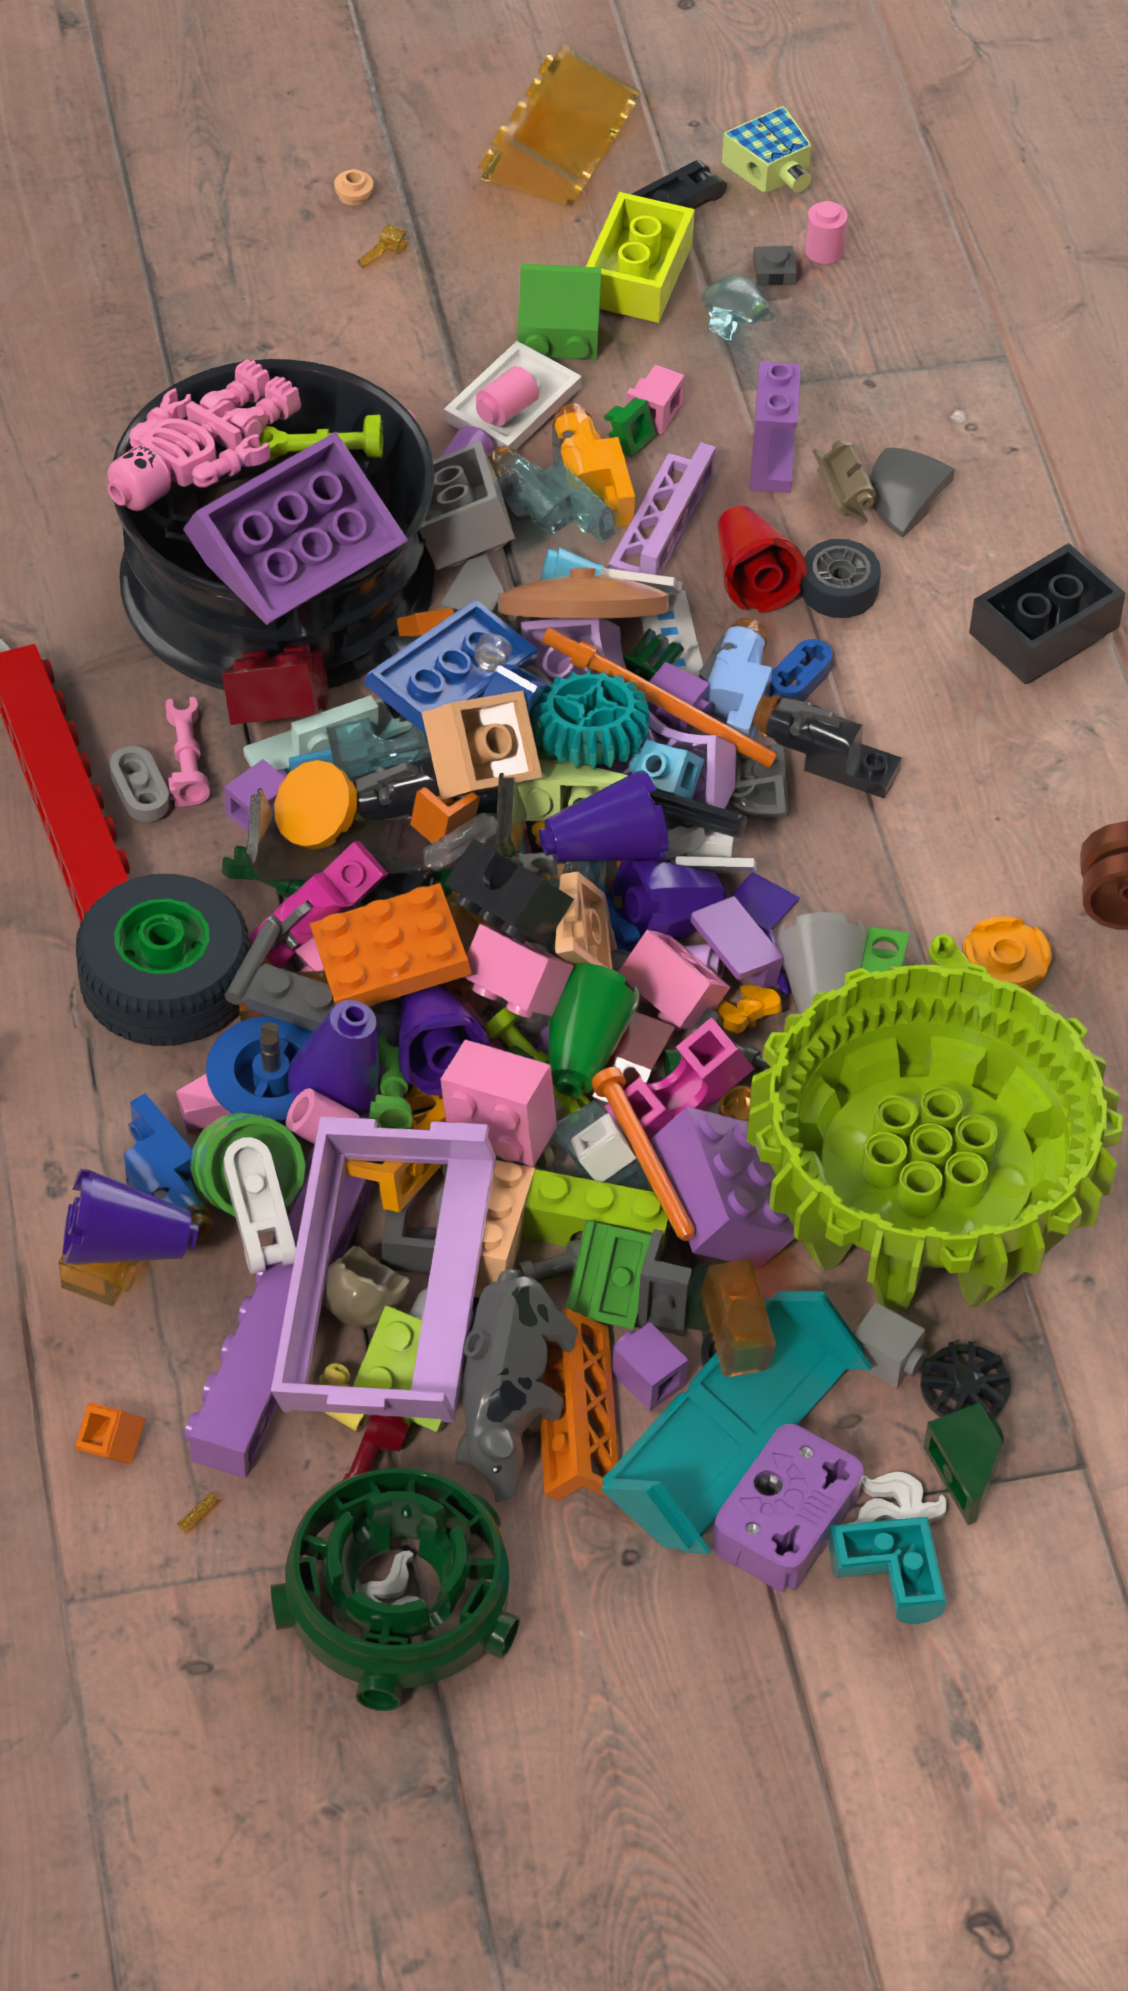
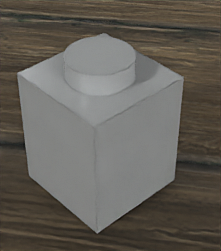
M876 1302L853 1332L864 1348L863 1354L872 1365L871 1370L864 1371L897 1389L907 1374L911 1376L917 1374L926 1358L927 1351L922 1349L926 1329Z

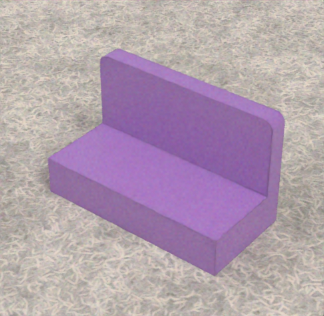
M735 896L692 913L690 922L736 979L741 980L749 977L756 986L771 989L776 987L784 956Z

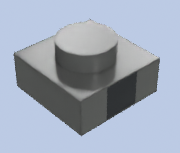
M793 246L754 247L753 263L756 286L796 284Z

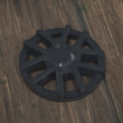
M969 1341L968 1344L954 1345V1342H949L947 1347L938 1350L925 1360L920 1377V1390L927 1406L939 1417L961 1410L966 1404L971 1406L980 1402L988 1417L991 1418L996 1417L1007 1404L1011 1388L1010 1373L1002 1363L1003 1359L1000 1355L995 1356L991 1352L975 1346V1342ZM957 1354H967L968 1364H960ZM949 1356L950 1364L941 1362L940 1360ZM975 1356L985 1361L976 1364ZM996 1369L998 1372L995 1375L984 1376L985 1373ZM932 1371L945 1377L929 1376V1373ZM1003 1385L1001 1396L992 1388ZM929 1388L943 1392L935 1400ZM981 1396L994 1406L988 1409L980 1400ZM950 1398L957 1402L953 1412L943 1407Z

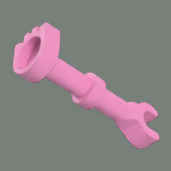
M189 697L190 706L185 710L174 708L172 699H167L165 703L167 721L176 729L177 743L174 745V755L181 767V772H174L172 777L168 778L170 799L174 800L175 807L201 804L210 795L208 778L198 770L197 761L200 758L201 752L200 745L194 739L193 724L199 718L198 702L195 697Z

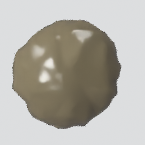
M352 1246L342 1258H338L328 1267L322 1300L326 1309L341 1322L360 1329L376 1328L385 1305L400 1309L410 1289L411 1281L407 1276L398 1275L394 1270L380 1264L360 1246Z

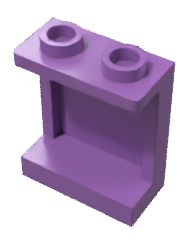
M759 361L750 490L791 493L794 432L798 421L801 368L799 364Z

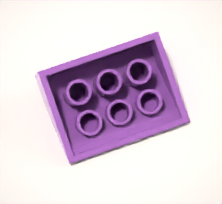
M337 432L197 510L183 528L206 565L266 625L406 544L408 541Z

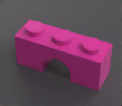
M712 1017L676 1046L681 1053V1061L668 1077L653 1084H647L639 1077L624 1090L653 1149L654 1146L651 1139L686 1106L705 1111L755 1069ZM608 1103L606 1106H604V1108L620 1126L610 1104Z

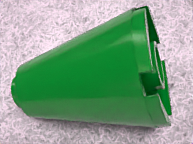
M576 963L553 1015L549 1016L548 1064L551 1065L552 1084L563 1095L578 1097L593 1089L591 1085L593 1077L604 1070L638 1009L640 1002L639 990L636 986L634 991L625 985L627 977L617 971L600 965Z

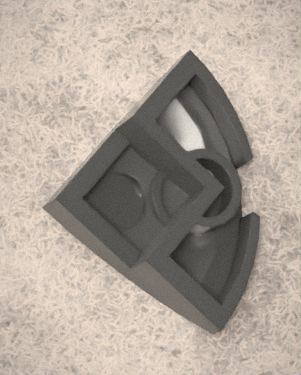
M885 448L877 458L871 473L870 482L872 487L875 488L877 496L874 499L873 506L884 523L895 533L904 537L928 514L929 503L953 481L955 469L939 460L915 451L901 448Z
M780 744L765 746L777 753L770 768L736 751L735 789L728 803L733 805L737 811L756 817H787L789 786L787 756L784 746Z

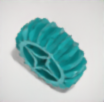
M588 669L584 675L570 672L568 679L555 677L553 685L548 684L545 694H541L537 705L533 707V714H531V727L534 729L537 746L544 748L546 756H557L559 764L568 761L573 762L575 769L581 764L590 765L594 770L596 764L604 763L611 768L614 760L627 762L629 754L639 753L641 744L644 743L649 734L650 710H648L644 692L637 691L635 682L625 683L622 675L613 678L608 677L606 670L600 675L591 674Z

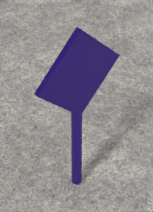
M752 872L728 898L735 896L777 948L773 929L795 906L800 897ZM782 965L778 984L781 993L788 995L790 990Z

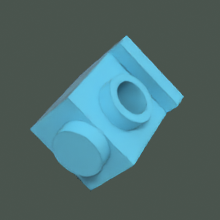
M645 739L643 747L639 749V753L632 754L629 769L631 773L642 770L646 771L658 790L692 799L705 759L687 750L677 749Z

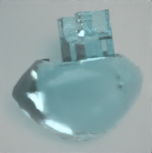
M739 274L726 275L714 281L701 294V301L712 316L708 331L716 334V337L733 341L738 321L746 324H755L765 318L770 311L769 303L753 280Z

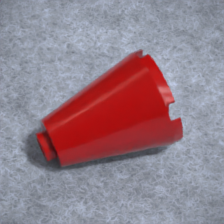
M740 505L726 510L719 518L717 529L724 585L729 598L738 608L747 611L746 608L757 609L759 613H766L785 606L797 596L801 590L799 584L803 574L805 577L807 574L805 559L801 551L750 507Z

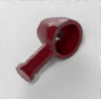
M371 1415L349 1473L345 1474L343 1480L371 1471L378 1451L400 1452L411 1422L405 1417Z

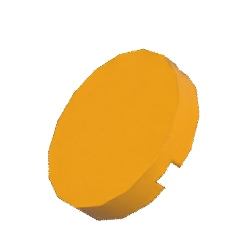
M320 760L302 763L289 772L279 786L274 802L275 821L280 833L291 843L312 850L329 847L337 841L334 839L341 832L346 833L353 822L357 809V790L353 781L348 779V776L345 774L346 772L332 763Z
M995 916L977 923L972 928V932L966 936L962 946V953L969 963L984 966L992 978L1002 982L1009 981L1015 983L1029 992L1033 991L1045 980L1051 965V946L1040 929L1036 926L1032 929L1023 924L1024 920L1013 916Z

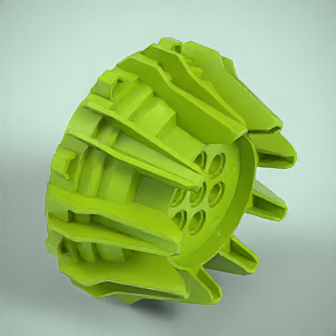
M966 963L962 968L956 967V969L941 968L940 965L936 964L890 966L889 971H875L872 973L864 968H859L845 973L843 987L837 990L832 989L829 992H817L813 995L812 1005L802 1014H790L785 1018L784 1032H771L763 1050V1060L771 1068L752 1077L747 1142L756 1148L760 1162L770 1163L776 1174L771 1185L770 1209L773 1212L787 1214L794 1227L793 1236L798 1241H802L810 1256L823 1271L834 1269L842 1261L853 1244L871 1253L867 1282L872 1283L878 1303L896 1311L907 1309L917 1289L923 1267L946 1268L950 1274L957 1273L962 1296L970 1307H977L994 1299L1024 1272L1032 1275L1040 1273L1043 1256L1076 1228L1095 1225L1098 1219L1102 1196L1110 1195L1118 1165L1105 1148L1120 1144L1123 1115L1116 1112L1119 1095L1116 1090L1103 1084L1106 1069L1105 1060L1092 1054L1089 1049H1085L1084 1044L1088 1030L1077 1018L1064 1019L1059 1013L1053 1012V1004L1044 1002L1015 983L1009 981L1002 982L992 978L987 973L986 967Z

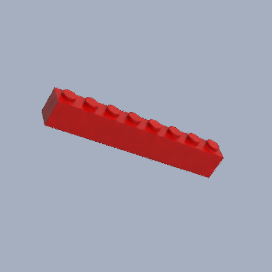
M31 644L0 652V715L81 924L84 915L90 910V907L96 900L115 886L128 881L127 874H130V867L125 850L123 848L116 850L114 842L117 841V834L111 816L103 817L101 812L104 809V800L98 784L91 785L88 779L92 777V772L86 752L78 753L76 746H79V737L73 720L66 722L64 715L67 714V708L61 689L53 690L51 685L55 683L51 663L48 658L42 660L36 644Z

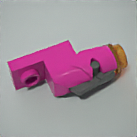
M360 841L353 842L323 872L315 873L250 934V948L263 924L267 921L275 922L280 928V933L263 964L281 969L291 958L297 955L296 950L313 937L309 923L321 920L330 914H341L352 910L388 873Z

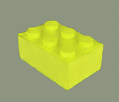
M623 192L618 193L586 267L602 268L600 309L656 323L660 322L693 244L695 209Z

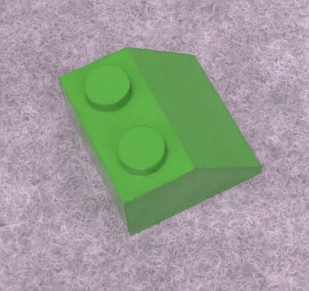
M521 263L517 341L546 357L597 360L602 268Z

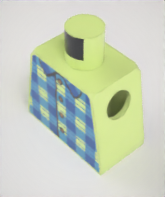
M784 106L724 132L722 163L760 191L769 193L787 184L795 193H799L809 186L812 179L808 173L810 169L811 144Z

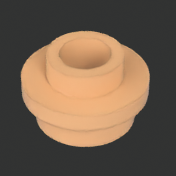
M352 169L344 171L336 177L334 189L343 203L352 206L361 205L369 199V195L373 191V180L367 173Z

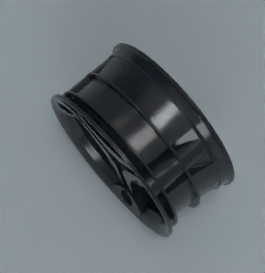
M292 359L254 360L256 365L258 363L262 365V370L268 371L270 380L276 376L279 378L283 377L286 379V382L290 381L292 383V387L298 388L301 408L298 412L285 420L278 419L266 426L274 427L278 431H283L287 434H317V429H329V433L363 432L364 419L367 415L381 416L383 428L382 458H368L364 449L349 450V452L408 539L407 543L266 625L218 576L217 578L220 583L192 574L170 562H181L212 571L183 530L192 516L174 513V508L205 488L198 487L194 483L183 487L171 480V488L168 493L144 510L134 511L114 502L117 515L123 525L125 547L119 575L121 599L128 620L140 640L165 664L193 680L225 690L222 673L233 664V660L242 658L241 653L256 649H267L268 655L283 653V648L286 646L309 644L310 650H323L328 687L331 689L359 679L377 667L373 665V645L376 639L386 636H400L397 625L398 618L427 612L434 590V564L425 545L426 539L422 538L419 528L426 519L434 491L433 457L428 440L411 413L397 399L372 382L351 372L315 362ZM242 362L230 363L197 373L158 394L132 419L117 445L113 461L133 448L130 444V431L138 423L147 421V414L153 408L160 407L163 397L168 391L176 388L178 402L184 400L186 395L191 394V402L193 401L199 405L201 399L206 394L212 391L224 390L228 384L235 381L236 367ZM249 401L244 406H237V408L247 409L251 407H256L257 402L253 403ZM214 441L216 459H218L219 454L227 450V448ZM301 451L288 452L260 465L242 466L239 473L233 476L228 474L218 478L217 483L240 476L264 473Z

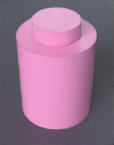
M824 201L813 205L809 209L805 253L814 262L830 264L838 261L843 256L847 212L841 205L831 201Z
M519 366L512 367L476 394V411L479 417L488 424L497 427L503 426L539 398L537 383L524 368Z
M308 1088L303 1090L291 1104L286 1117V1127L292 1133L315 1144L320 1117L359 1118V1115Z

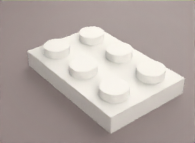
M516 341L444 408L443 421L458 429L464 426H472L484 430L492 440L494 449L509 457L581 388L582 376ZM519 366L524 368L537 383L539 398L503 426L497 427L484 422L476 411V394L512 367Z

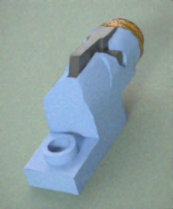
M741 618L728 628L726 635L721 636L712 653L700 669L699 678L710 683L708 702L712 704L710 713L726 718L727 726L753 740L770 696L772 667L762 665V657L768 643L766 629L760 622L754 619Z

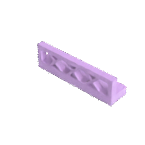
M700 442L691 460L668 453L612 556L608 569L661 576L714 476L715 446ZM672 469L684 473L679 483L674 484L669 477ZM671 497L665 509L659 512L654 504L655 501ZM656 525L651 536L644 540L639 532L640 529ZM641 553L640 567L623 562L625 557Z

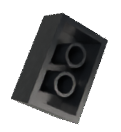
M1068 543L975 598L969 634L1026 684L1120 626L1126 593Z

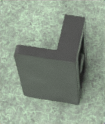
M653 1229L640 1274L637 1326L643 1327L651 1322L661 1332L683 1336L688 1320L692 1269L661 1262L663 1231Z

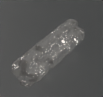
M481 813L469 820L468 823H464L443 836L439 841H435L424 848L422 854L425 858V865L428 868L432 867L435 871H439L451 864L452 860L459 859L473 838L484 843L494 837L498 831L495 825V818Z

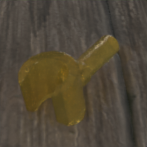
M393 225L385 226L375 247L357 260L359 266L364 268L387 249L401 254L408 245V241L403 238L407 232Z

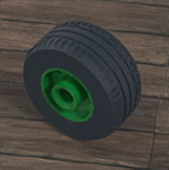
M150 874L130 879L115 886L96 900L90 907V910L84 915V919H82L77 932L76 957L80 991L86 1007L93 1017L110 1032L135 1043L151 1046H176L197 1041L215 1032L231 1020L243 1004L235 1005L226 1000L225 993L250 949L249 933L244 917L227 895L212 885L193 877L178 874Z

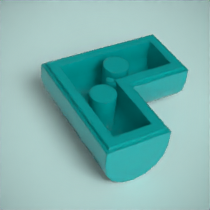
M928 1517L831 1525L829 1553L835 1578L887 1573L896 1617L899 1621L907 1624H920L934 1620L942 1615L947 1602Z

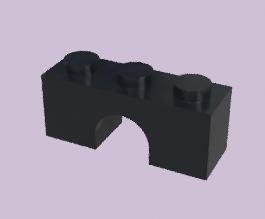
M475 838L471 840L444 883L459 893L455 900L456 903L523 944L530 937L545 946L574 898L521 865L518 866Z

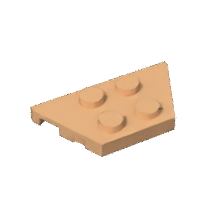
M578 871L560 874L559 889L574 898L556 928V954L574 965V967L576 963H588L612 969L611 951L616 950L617 945L610 922V913L605 893Z

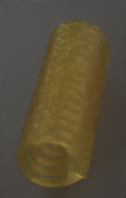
M209 1492L204 1499L199 1501L197 1506L192 1508V1511H189L184 1516L185 1518L177 1522L178 1527L187 1534L201 1518L206 1516L220 1502V1499L218 1500L212 1492Z

